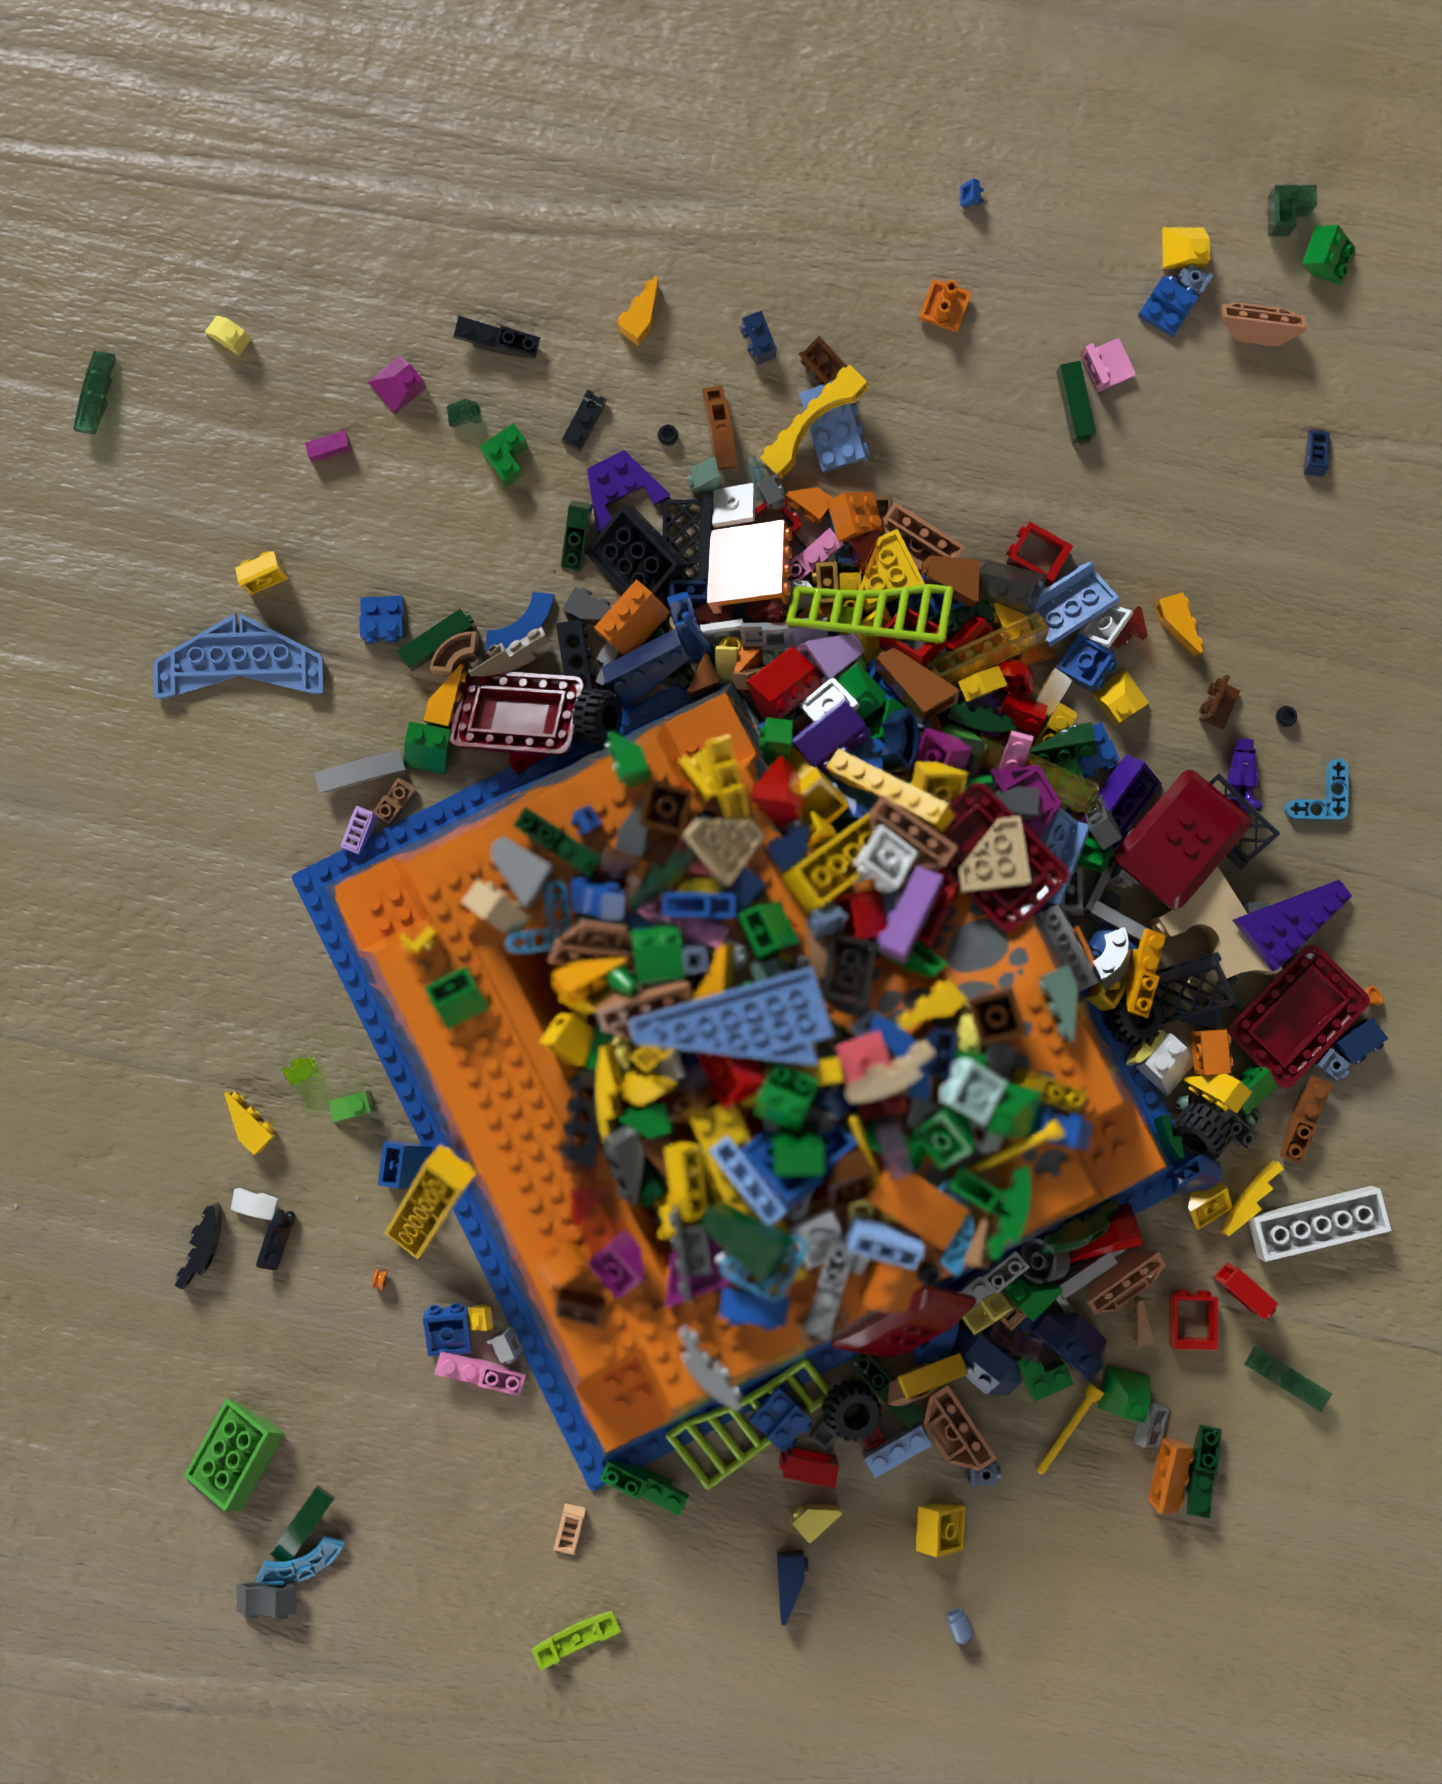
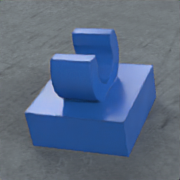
M973 178L960 186L961 207L968 208L973 204L979 205L984 202V199L980 198V193L984 192V188L980 187V180Z
M590 805L573 813L575 818L570 822L571 824L579 823L581 829L577 832L578 834L587 833L603 824Z

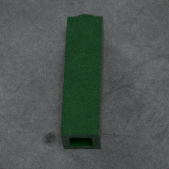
M1081 361L1060 364L1056 373L1071 442H1078L1080 445L1089 443L1095 436L1096 429Z
M458 609L397 651L408 668L413 672L431 660L440 645L447 639L459 633L473 632L475 629L471 624L474 623V620L468 612L464 614L461 609Z

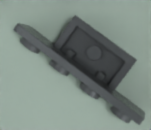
M673 1205V1213H669L670 1227H675L676 1236H672L674 1251L678 1250L679 1259H676L677 1274L682 1273L683 1282H679L680 1296H685L686 1304L691 1303L688 1276L711 1273L707 1235L700 1225L681 1227L678 1205Z

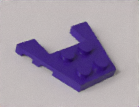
M625 450L587 468L598 534L601 533L612 519L606 506L631 493L645 488L653 506L670 498L669 492Z

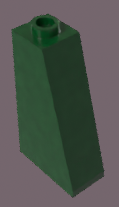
M725 1202L715 1206L710 1205L704 1211V1219L700 1224L710 1236L761 1282L775 1276L796 1242L788 1234Z

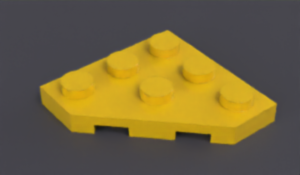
M898 529L878 537L858 590H883L925 584ZM900 596L888 597L886 604L900 598ZM878 598L865 599L863 607L866 613L876 609Z

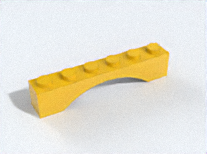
M850 364L847 367H843L837 373V378L832 383L826 384L821 391L822 393L807 404V409L802 414L794 417L790 427L787 430H782L778 434L777 440L762 451L760 459L780 479L796 465L800 443L811 425L833 408L856 403L870 388L868 382Z
M840 749L837 750L826 766L831 775L838 781L850 787L865 790L878 797L886 796L931 829L941 834L954 817L948 804Z
M950 979L944 983L940 980L931 988L933 992L927 998L924 995L913 1004L916 1007L910 1013L906 1010L896 1019L899 1022L897 1025L906 1031L911 1026L925 1020L947 1018L965 1004L967 998Z

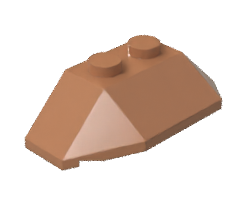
M1241 302L1228 305L1222 304L1221 306L1222 321L1236 341H1241L1242 343L1280 346L1304 333L1307 329L1305 315H1297L1283 308Z
M895 501L883 518L885 534L896 529L899 530L919 571H921V565L929 555L959 558L966 547Z
M884 795L881 796L869 813L872 837L877 828L883 825L918 852L909 867L910 871H915L917 866L924 869L943 867L958 848Z
M582 920L555 942L548 959L550 964L567 965L575 961L626 958L628 960V973L636 974L632 935L628 928L623 925Z
M680 981L639 985L640 993L634 998L619 991L615 992L596 1009L602 1030L632 1040L633 1036L628 1023L629 1019L693 1001L689 984Z
M1126 1250L1115 1258L1118 1262L1116 1265L1090 1282L1085 1300L1095 1315L1119 1310L1153 1285L1161 1270L1166 1266L1157 1250Z
M948 1384L929 1396L923 1426L948 1463L980 1471L997 1459Z

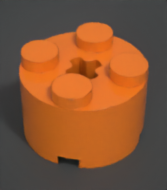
M566 1241L556 1248L558 1253L553 1256L546 1255L536 1262L538 1266L536 1271L551 1294L557 1291L555 1286L557 1288L560 1286L564 1287L585 1272L583 1267L585 1269L591 1267L576 1242Z

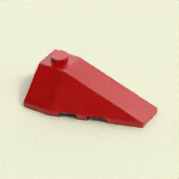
M1131 1203L1118 1207L1116 1214L1109 1219L1111 1224L1107 1233L1088 1245L1070 1251V1262L1143 1245Z

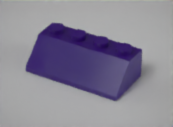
M1127 754L1118 763L1113 773L1096 795L1097 797L1102 794L1120 830L1122 839L1162 784L1145 762ZM1085 812L1082 813L1078 822L1087 824ZM1122 839L1118 840L1110 846H1113L1115 850V848L1118 846Z

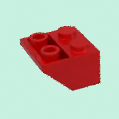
M1008 691L999 711L1001 714L1005 712L1009 718L1015 721L1014 725L1017 727L1015 732L1033 736L1032 747L1045 720L1048 706ZM1006 732L997 739L1008 743L1011 732Z
M880 890L849 893L830 899L848 917L842 930L837 933L839 943L846 945L878 938L880 932L886 930L888 925L886 924L887 920Z

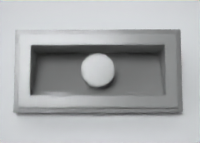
M1150 1402L1146 1423L1138 1422L1134 1443L1143 1448L1160 1450L1170 1408Z

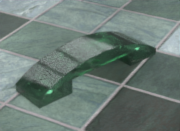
M1256 1346L1253 1347L1244 1362V1365L1320 1412L1323 1411L1332 1395L1331 1392Z

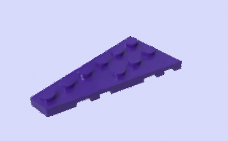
M1339 879L1238 917L1232 921L1271 971H1275L1328 921L1352 895Z

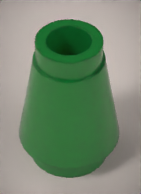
M615 968L609 973L608 983L612 989L632 998L640 993V986L626 969Z

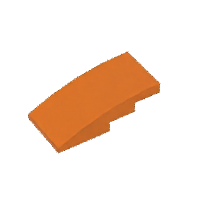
M893 1159L866 1199L943 1250L946 1249L970 1210Z

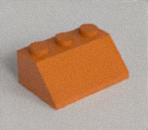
M636 579L594 628L599 636L624 656L643 646L671 612L650 590Z
M1165 1437L1162 1438L1148 1502L1158 1513H1179V1508L1184 1504L1183 1490L1184 1485H1187L1189 1481L1188 1467L1193 1462L1194 1451H1192L1193 1448L1188 1443Z

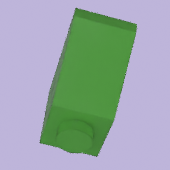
M370 1090L328 1101L333 1122L376 1111Z

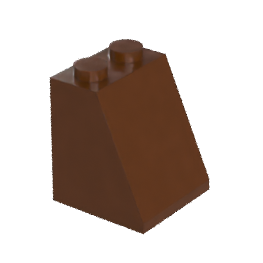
M1003 985L987 989L967 999L980 1045L1027 1034L1013 987Z

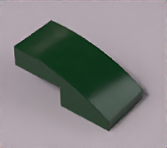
M1162 1115L1154 1119L1158 1138L1167 1156L1172 1162L1183 1159L1181 1136L1173 1137L1170 1115Z

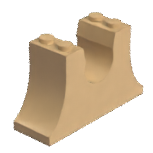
M1218 866L1183 907L1177 910L1168 908L1149 920L1151 923L1150 929L1166 935V937L1184 933L1191 926L1200 929L1208 940L1206 955L1219 952L1222 958L1219 963L1227 979L1246 971L1269 975L1277 974L1283 970L1280 966L1277 970L1271 971L1232 921L1248 913ZM1215 970L1209 971L1206 977L1217 982L1218 976ZM1192 976L1189 978L1188 983L1198 988L1201 980ZM1204 982L1202 990L1206 992L1213 988V986Z

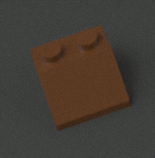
M649 778L639 825L661 836L673 839L682 837L685 834L694 791Z
M863 1148L856 1151L851 1150L840 1157L829 1182V1212L864 1200L873 1190L875 1170Z

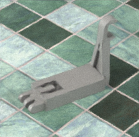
M1113 854L1106 873H1100L1084 903V918L1098 926H1101L1103 923L1114 931L1125 927L1129 941L1136 947H1139L1143 929L1148 928L1099 902L1103 890L1117 864Z
M1125 1249L1079 1260L1069 1267L1064 1278L1054 1281L1063 1289V1292L1055 1299L1063 1313L1074 1312L1066 1298L1116 1265L1118 1262L1115 1257L1124 1252Z

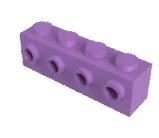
M919 866L916 867L914 873H909L906 880L907 887L904 892L901 891L896 901L898 906L895 912H890L886 922L888 926L885 931L882 930L877 939L879 953L903 963L906 962L943 886L942 875Z

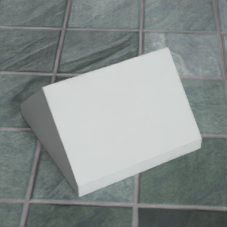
M1114 605L1083 625L1077 635L1082 634L1098 644L1110 648L1133 615V611Z

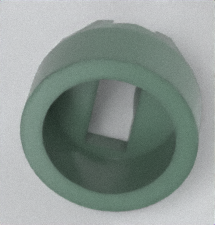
M1191 1096L1179 1097L1176 1100V1104H1180V1106L1176 1107L1177 1110L1182 1112L1187 1105L1193 1104Z
M1254 1108L1251 1112L1256 1116V1121L1250 1113L1243 1115L1244 1121L1249 1125H1257L1262 1119L1261 1112Z

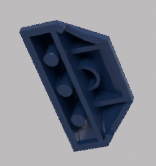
M1045 1313L1032 1329L1043 1342L1088 1384L1093 1381L1103 1368L1107 1340L1079 1313Z
M959 1327L954 1346L948 1358L960 1353L968 1371V1375L964 1377L986 1395H1009L1022 1382L1017 1361L982 1332L974 1335L971 1330L960 1329Z

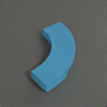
M948 1176L937 1189L970 1210L967 1199L949 1188L953 1179ZM971 1210L938 1260L956 1277H958L965 1266L963 1262L973 1240L974 1223Z
M323 1535L315 1548L300 1558L284 1562L265 1560L256 1578V1583L282 1586L285 1583L307 1580L315 1576L325 1566L328 1567L336 1559L344 1546V1541Z

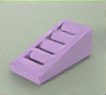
M356 806L340 847L360 855L379 819L376 814ZM359 824L364 826V828L360 829L357 826ZM354 832L361 834L360 838L354 836ZM350 840L358 842L357 846L350 844Z

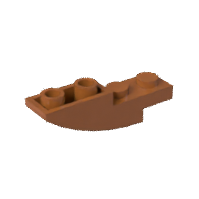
M723 386L702 388V397L709 426V438L718 470L737 468L731 417Z
M1310 1075L1303 1093L1300 1092L1284 1135L1280 1157L1298 1164L1302 1163L1318 1127L1316 1122L1333 1086L1331 1082Z

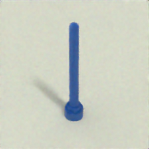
M684 612L682 614L683 620L702 645L706 654H709L713 666H716V647L711 645L691 614Z

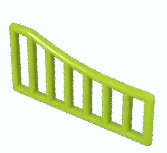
M935 584L883 590H839L795 586L792 592L786 624L790 627L944 643L954 590L951 586ZM923 593L916 632L903 630L909 595ZM931 593L944 594L938 634L925 633ZM801 595L813 596L808 620L796 618ZM900 596L895 628H881L887 598ZM822 597L835 598L830 622L817 621ZM843 598L856 599L851 624L838 623ZM878 598L873 627L860 626L865 599Z
M805 1357L766 1384L739 1399L741 1407L750 1404L756 1411L761 1405L757 1400L766 1393L771 1394L777 1386L787 1381L806 1405L805 1409L812 1414L824 1405V1397L828 1398L827 1392L829 1389L832 1391V1389L810 1360ZM805 1368L824 1393L815 1401L810 1398L794 1377V1374ZM727 1405L686 1418L666 1433V1439L707 1490L712 1489L772 1444L767 1437L761 1440L742 1414ZM730 1413L754 1446L743 1453L716 1417ZM708 1421L737 1459L726 1466L697 1429L696 1424ZM687 1429L719 1470L710 1479L676 1437Z

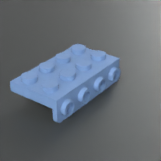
M826 384L800 393L804 411L807 409V404L822 393L821 391ZM856 403L833 408L818 418L809 428L823 474L861 460H869L868 454H870V449L867 441H863L862 435L865 434L862 423L857 420L856 415L859 414Z
M1089 561L1078 566L1072 573L1061 577L1058 582L1044 588L1041 593L1033 598H1028L1021 608L1031 627L1051 647L1119 603L1120 600L1119 596L1094 570V564Z
M1059 807L1039 838L1068 868L1070 873L1068 881L1046 901L1054 905H1060L1063 901L1089 834L1088 824L1078 822L1061 807Z

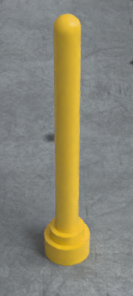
M852 1116L849 1119V1123L858 1142L857 1145L859 1149L863 1148L875 1170L874 1188L880 1177L857 1117ZM879 1209L878 1215L881 1223L886 1224L896 1220Z
M1055 1119L1047 1123L1044 1131L965 1170L976 1175L1047 1139L1058 1140L1064 1137V1129L1060 1122Z
M1090 1383L1085 1389L1087 1391L1085 1399L1038 1466L1037 1472L1040 1475L1045 1474L1092 1403L1101 1400L1105 1394L1094 1384Z

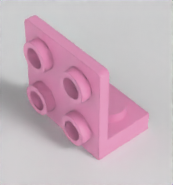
M1119 338L1096 348L1093 343L1085 346L1080 355L1097 392L1128 380L1136 374Z

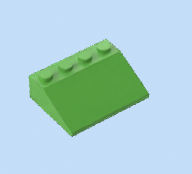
M226 1398L184 1476L225 1512L243 1511L285 1433L267 1419Z

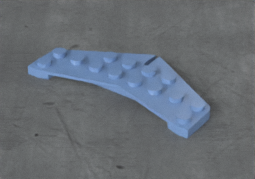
M234 613L155 660L154 698L168 699L238 676L311 694H325L324 659L319 653L239 613L240 633H238V617Z

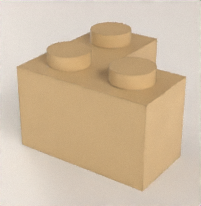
M477 879L462 900L463 904L507 935L521 932L531 916L524 912L525 906L516 900L511 903L509 901L511 897L489 881L484 884Z

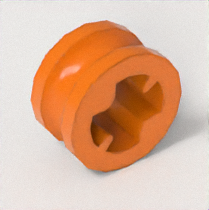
M376 1269L372 1281L373 1289L379 1287L380 1290H384L388 1271L380 1272L379 1269Z

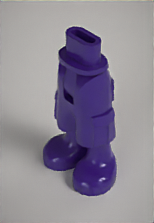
M1239 738L1237 739L1236 747L1233 748L1227 781L1239 793L1240 787L1244 789L1243 797L1257 811H1261L1263 804L1255 800L1253 789H1256L1259 785L1254 740ZM1228 798L1240 808V801L1237 798Z

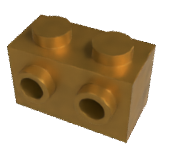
M837 561L816 563V572H812L813 585H817V588L839 589ZM822 597L820 606L833 605L835 598Z

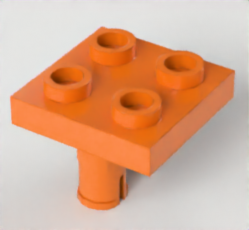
M932 278L918 320L958 333L972 292L959 288L955 280H948L945 283Z

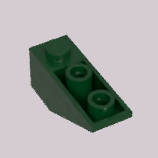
M572 501L568 506L561 560L562 568L582 570L593 504Z
M1093 723L1072 725L1030 749L1033 765H1044L1098 755Z

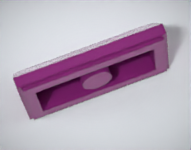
M345 430L305 443L309 460L312 463L351 451Z

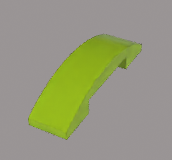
M611 1610L583 1620L556 1633L532 1648V1652L541 1671L560 1662L562 1657L598 1640L604 1641L620 1633L621 1630Z

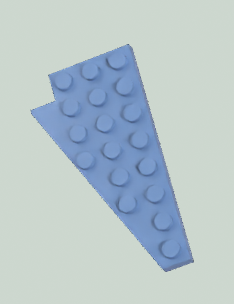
M812 967L628 1020L634 1043L638 1045L811 1066L818 1064L811 1043L833 1036Z

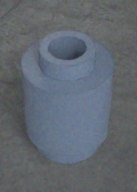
M955 1608L946 1614V1622L954 1642L961 1645L969 1643L975 1633L966 1612H963L962 1608Z

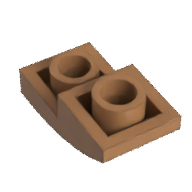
M397 778L387 795L382 797L373 813L388 825H391L417 789L403 778Z
M809 930L806 934L809 949V963L807 966L808 968H813L816 980H832V934H825L817 938Z

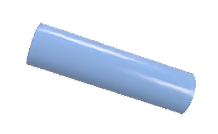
M728 1136L709 1150L712 1157L764 1223L771 1226L787 1213Z

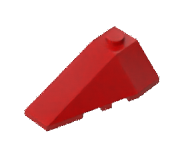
M782 755L769 767L770 769L754 784L750 798L780 829L802 816L804 806L797 771Z

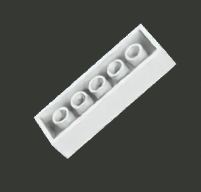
M1373 1186L1257 1213L1248 1221L1257 1258L1265 1262L1391 1231L1381 1189Z

